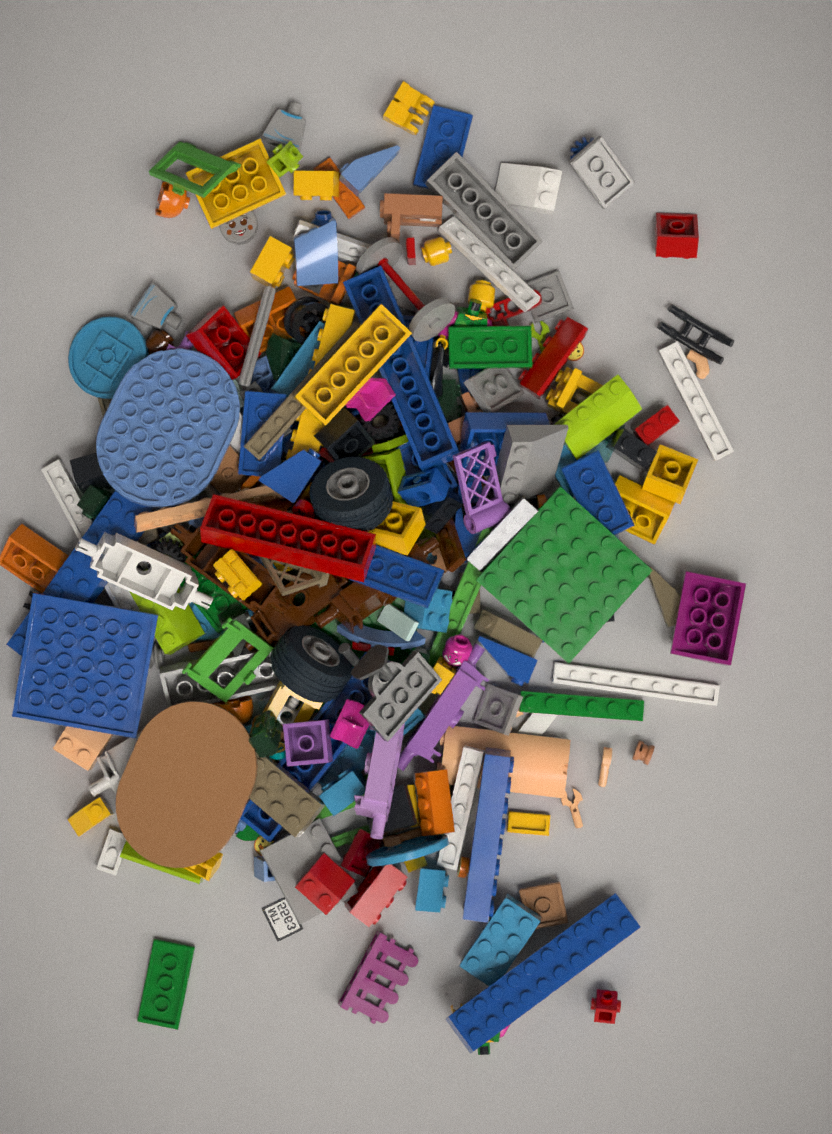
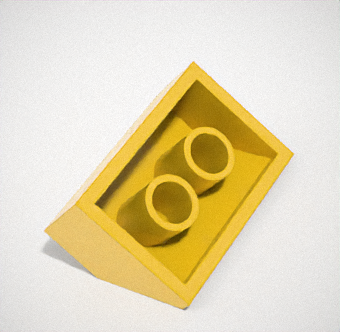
M619 475L615 485L635 526L625 531L655 545L675 502L642 490L643 486Z

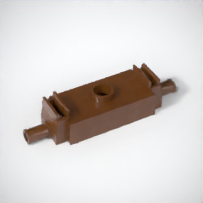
M177 523L174 527L181 533L172 528L171 535H174L184 543L181 552L188 557L185 562L233 597L227 589L230 585L226 581L222 583L214 574L217 570L213 566L215 562L231 549L207 544L195 559V555L204 545L201 542L200 527L191 533L181 524ZM235 551L262 583L245 600H242L239 596L235 599L254 613L259 609L268 614L274 608L286 617L289 612L283 609L282 606L291 611L293 605L281 598L282 594L268 570L246 553Z
M432 536L419 546L415 542L411 551L406 556L430 564L426 556L439 548L440 545L436 538ZM354 582L340 591L339 595L331 600L329 608L316 616L315 622L322 629L331 621L337 619L353 634L355 626L362 630L363 620L382 606L391 604L397 597Z
M305 572L300 575V578L305 580L313 579L310 574ZM329 574L327 585L319 588L318 585H314L281 596L283 600L293 605L292 610L289 611L282 606L283 609L289 612L284 617L274 608L268 614L258 609L257 613L250 617L257 627V631L254 633L268 641L270 645H276L287 629L294 626H311L315 623V617L327 610L331 605V600L337 597L340 591L354 583V581L341 577L343 581L338 583L334 575ZM291 581L290 583H288V584L285 585L284 587L287 588V587L293 586V585H294V582ZM298 593H304L306 597L305 602L301 606H295L294 597ZM262 622L265 624V626L267 627V629H269V630L271 631V633H272L271 635H269V634L267 633V631L265 630V628H264L263 625L261 624ZM246 641L245 646L249 651L255 648Z

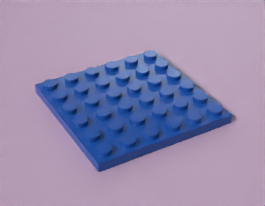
M34 592L12 717L137 738L158 614Z

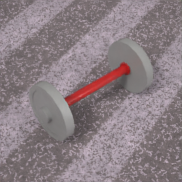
M383 238L371 245L361 255L357 262L356 271L361 275L382 266L385 274L392 279L419 311L409 325V331L412 333L411 336L415 341L419 342L429 340L444 330L455 314V307L447 298L436 299L425 306L393 269L402 255L403 248L396 238Z

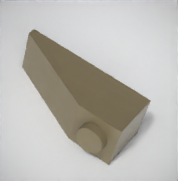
M650 567L653 571L648 577L666 627L675 626L681 595Z
M485 610L482 611L474 626V629L532 658H534L543 641Z

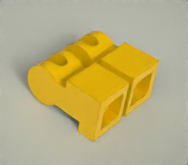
M403 81L394 96V100L391 101L385 111L383 120L396 127H400L412 135H417L419 130L411 122L422 126L424 121L417 114L427 117L429 112L421 107V105L432 108L435 102ZM411 108L414 111H416L417 114H413L408 111Z

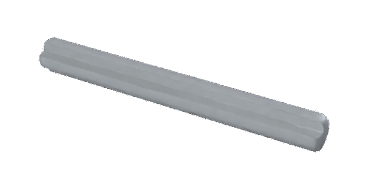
M265 286L239 378V384L245 387H249L276 292V289L270 286Z

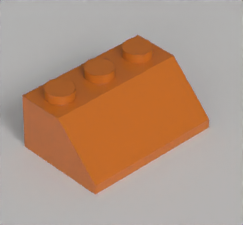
M290 286L275 293L259 350L261 353L292 338L284 328L285 313L288 307L296 300ZM261 300L234 312L240 327L250 339ZM299 327L300 332L305 331L303 328Z
M21 524L9 536L0 555V566L42 594L69 556Z
M447 769L415 773L422 836L455 832Z

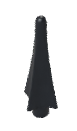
M443 346L439 349L438 360L431 382L438 401L439 397L443 395Z

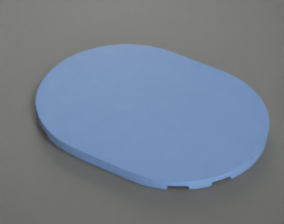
M177 348L176 350H161L152 353L128 370L121 380L101 421L96 439V452L100 469L107 482L115 491L124 498L143 506L170 507L194 498L209 485L234 437L240 415L238 392L233 380L218 362L203 353Z

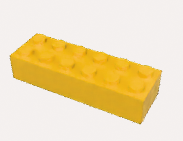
M382 304L379 305L293 398L323 426H326L412 333Z
M312 482L309 483L299 500L302 499L311 503L309 492ZM392 502V508L385 520L368 532L376 534V545L408 555L426 525L422 509Z

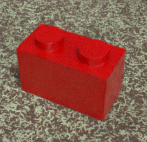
M666 405L635 428L633 433L639 440L649 446L675 427L680 420L671 408Z

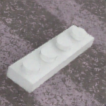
M299 220L292 235V240L294 241V237L307 233L314 227L319 228V226ZM337 233L338 257L357 263L361 255L371 246L365 242Z

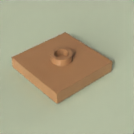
M229 445L214 478L210 482L221 494L235 493L251 476L238 474L240 453L231 445Z
M560 881L519 889L522 904L542 916L541 922L536 929L568 923Z

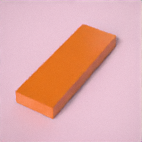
M330 157L313 169L314 171L339 172V178L341 175L340 170ZM339 180V197H333V199L349 220L364 210L365 206L359 197Z

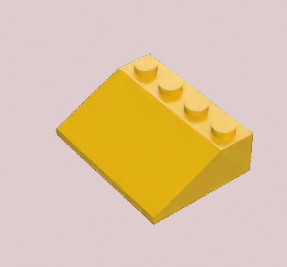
M260 138L221 156L220 158L224 160H232L241 164V167L227 175L205 198L198 195L196 197L211 229L285 196L286 192L278 175L267 163L269 156ZM200 168L186 172L189 181L201 186L214 176V174Z

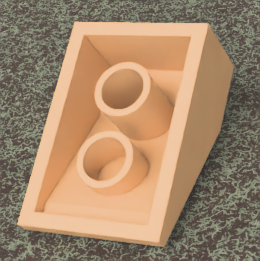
M67 726L53 749L89 771L92 770L97 762V758L101 756L114 734Z

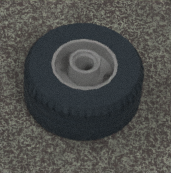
M346 457L331 462L319 471L310 486V499L317 520L365 532L380 525L390 513L393 505L392 491L386 472L376 462L366 458Z
M294 626L287 629L271 651V666L278 679L295 694L313 702L322 703L334 700L352 677V664L339 652L340 644L326 633L310 626Z

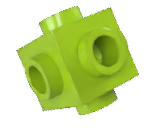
M289 141L284 146L282 143L272 150L274 154L267 160V163L280 178L288 171L290 173L294 172L300 166L298 162L304 156Z

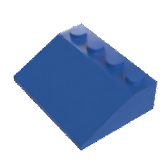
M466 412L462 425L460 452L488 441L494 444L496 452L494 462L495 466H497L507 425H550L547 414ZM485 449L481 450L477 457L482 462L486 456ZM466 456L461 459L462 467L465 469L470 461L469 457ZM475 461L471 472L477 475L481 464ZM488 468L485 469L482 476H490Z

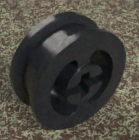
M301 297L288 307L284 316V328L288 335L303 345L319 321L324 324L326 323V321H323L325 309L329 308L314 297ZM311 310H316L317 315L312 313ZM299 327L303 328L305 331L300 332Z

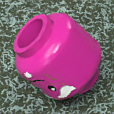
M463 635L451 636L447 639L444 646L443 658L451 666H461L464 660L468 661L472 652V645L469 639Z

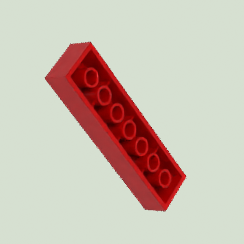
M215 494L211 498L200 527L201 542L360 582L365 581L376 549V534Z

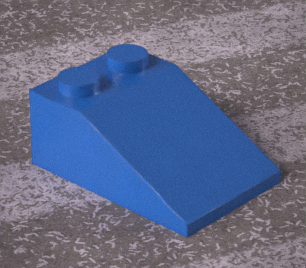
M479 636L477 642L503 672L512 678L510 682L519 686H523V683H529L538 661L537 659Z

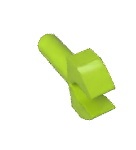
M540 321L542 327L541 335L535 331L533 323L531 324L532 338L538 341L542 353L545 349L542 345L546 341L545 337L550 333V330L546 323Z

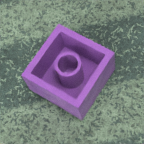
M329 719L283 724L287 766L329 763L333 761Z

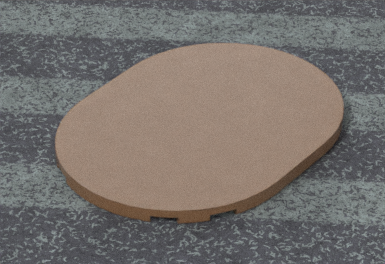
M185 702L173 705L158 713L141 732L118 785L116 814L125 839L145 859L165 867L184 868L194 866L215 856L227 845L233 836L254 788L258 768L254 742L251 735H249L242 722L236 716L214 704Z

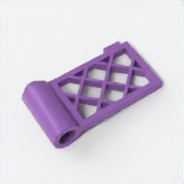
M488 441L453 455L466 512L464 524L471 534L496 525L510 511L509 505L502 498L494 457L496 456L494 444ZM485 449L486 456L482 462L477 457L480 451ZM467 456L470 458V461L465 469L462 467L461 459ZM475 461L481 464L477 475L471 472ZM486 468L490 471L487 481L481 478ZM469 475L475 478L471 488H468L466 485ZM480 481L485 484L481 495L475 492ZM491 487L494 489L495 497L489 500L486 498V495ZM474 494L479 497L476 506L471 507L470 501Z

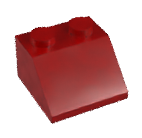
M656 213V257L697 258L699 242L697 214Z
M323 853L299 879L295 888L327 915L355 882V879L327 854Z

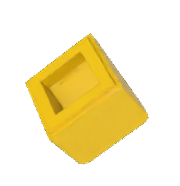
M424 856L404 861L408 873L428 865Z

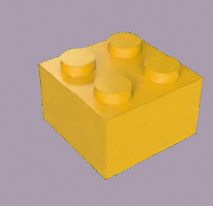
M270 236L250 271L252 279L265 286L280 287L285 278L283 275L286 268L290 269L295 260L292 248Z
M659 445L642 490L681 504L698 459Z

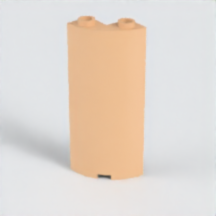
M448 726L446 733L442 735L440 745L444 746L442 763L438 762L437 770L447 769L449 785H455L465 745L485 750L486 747L511 750V756L514 757L513 773L508 772V777H511L510 792L564 798L571 740L510 733L507 736L493 730L455 726L452 729ZM484 757L477 783V788H480Z

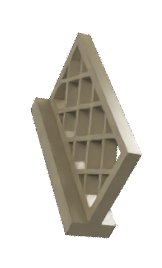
M292 509L285 511L293 514ZM260 557L282 596L314 585H318L319 588L327 585L328 573ZM276 562L284 565L283 572L274 569L273 563ZM287 568L299 570L297 577L287 574ZM302 572L310 574L313 579L305 580L300 578ZM283 578L293 581L294 585L285 588L282 583Z

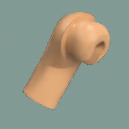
M691 349L686 358L696 363V376L704 379L710 371L708 360Z

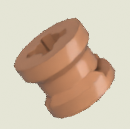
M639 740L632 760H641L644 764L648 765L655 746L645 745L643 741Z

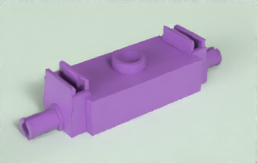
M475 643L468 661L464 660L462 665L457 667L448 685L441 695L437 696L425 714L426 717L419 723L400 754L399 769L404 771L412 758L417 755L426 758L434 763V760L431 758L433 754L438 757L442 755L434 750V747L448 726L452 729L456 726L464 713L461 707L475 686L485 691V687L481 685V682L489 681V679L476 670L475 666L484 653V648Z

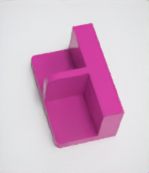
M370 378L345 405L347 408H357L364 421H370L396 394L385 378Z
M347 699L330 737L358 749L369 727V723L359 713L365 705L358 701Z

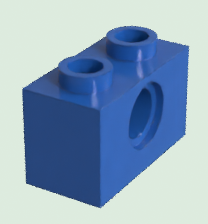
M437 468L403 477L398 493L408 505L419 507L444 500L450 483Z

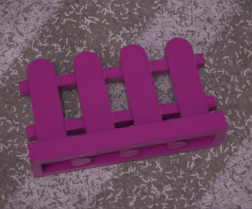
M379 930L376 931L338 1002V1005L346 1011L351 1007L353 1008L351 1010L352 1013L357 1014L359 1011L371 1018L370 1022L373 1024L376 1021L380 1023L387 1022L389 1015L383 1010L386 1003L396 1004L398 1002L399 996L393 991L396 984L405 986L409 981L408 976L403 973L406 965L416 967L419 962L417 956L413 954L414 950L409 947L406 951L394 944L395 939L390 938L389 941L386 940L387 936ZM379 951L382 952V955L380 956V958L377 959L376 957H377ZM387 956L401 962L398 969L384 963ZM369 970H371L372 973H371L370 977H369V978L366 977L367 974H368V972H369ZM378 974L391 981L388 988L375 982ZM359 989H362L360 996H357L356 994ZM368 993L381 999L378 1006L364 1000Z

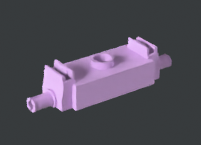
M405 723L388 742L384 741L376 732L372 753L368 752L366 756L365 773L368 774L365 795L354 796L356 815L373 819L370 837L374 839H383L385 823L388 821Z

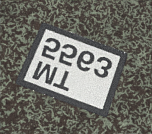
M285 897L262 907V911L277 942L303 930L302 924L297 922Z

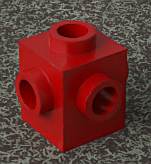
M597 989L596 997L591 998L590 1008L594 1010V1022L615 1024L616 1014L620 1013L621 1000H617L618 991Z

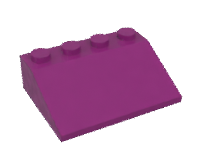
M685 571L670 654L731 666L746 583Z

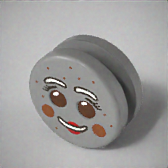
M250 211L220 225L219 228L223 237L228 242L235 245H243L255 237L258 230V222L254 212Z

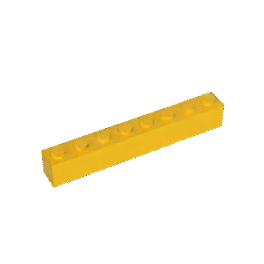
M330 304L329 309H325L323 321H326L324 329L320 328L317 341H321L319 349L314 350L312 361H315L314 367L352 326L355 310ZM306 409L296 419L299 422L297 430H293L291 441L294 442L292 450L288 449L286 460L303 449L309 450L312 448L319 453L321 444L314 435L324 426Z

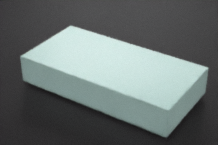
M392 604L383 608L377 620L406 641H410L419 624Z

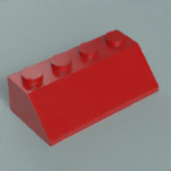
M569 317L565 321L563 319L559 321L555 327V330H557L556 334L553 337L549 336L542 345L545 347L541 354L537 352L533 357L532 368L529 371L525 369L519 377L521 381L519 383L520 387L538 400H540L566 364L569 355L574 352L588 333L586 326Z

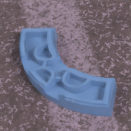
M343 624L337 626V632L356 643L361 641L371 644V647L383 645L387 648L400 647L401 649H409L424 645L426 640L416 630L410 641H406L392 631L377 630L363 625L362 630L355 626L354 633L352 634Z

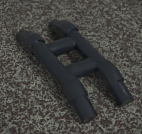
M671 304L668 307V311L678 319L686 322L683 329L679 333L662 321L658 324L657 328L670 338L701 354L708 360L721 365L724 357L705 348L711 337L729 347L733 346L734 340ZM693 327L704 333L698 343L687 338Z

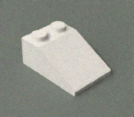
M501 163L495 192L509 207L553 215L562 171L539 166Z

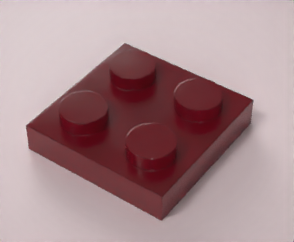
M360 829L354 836L349 851L344 855L341 866L366 877L372 867L367 864L366 856L370 852L381 848L384 844L383 839L371 838V833Z

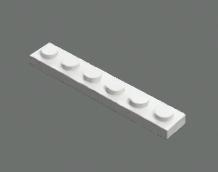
M455 216L439 227L438 231L521 310L526 312L539 302L541 297Z
M678 341L659 350V354L714 461L733 453L734 450Z
M467 745L463 747L451 799L455 832L445 833L448 836L449 845L440 850L437 861L438 866L453 870L458 869L485 750Z

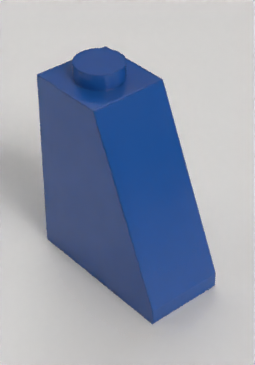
M312 448L309 450L303 449L261 476L259 481L292 503H295L322 462V459L319 458L321 454Z

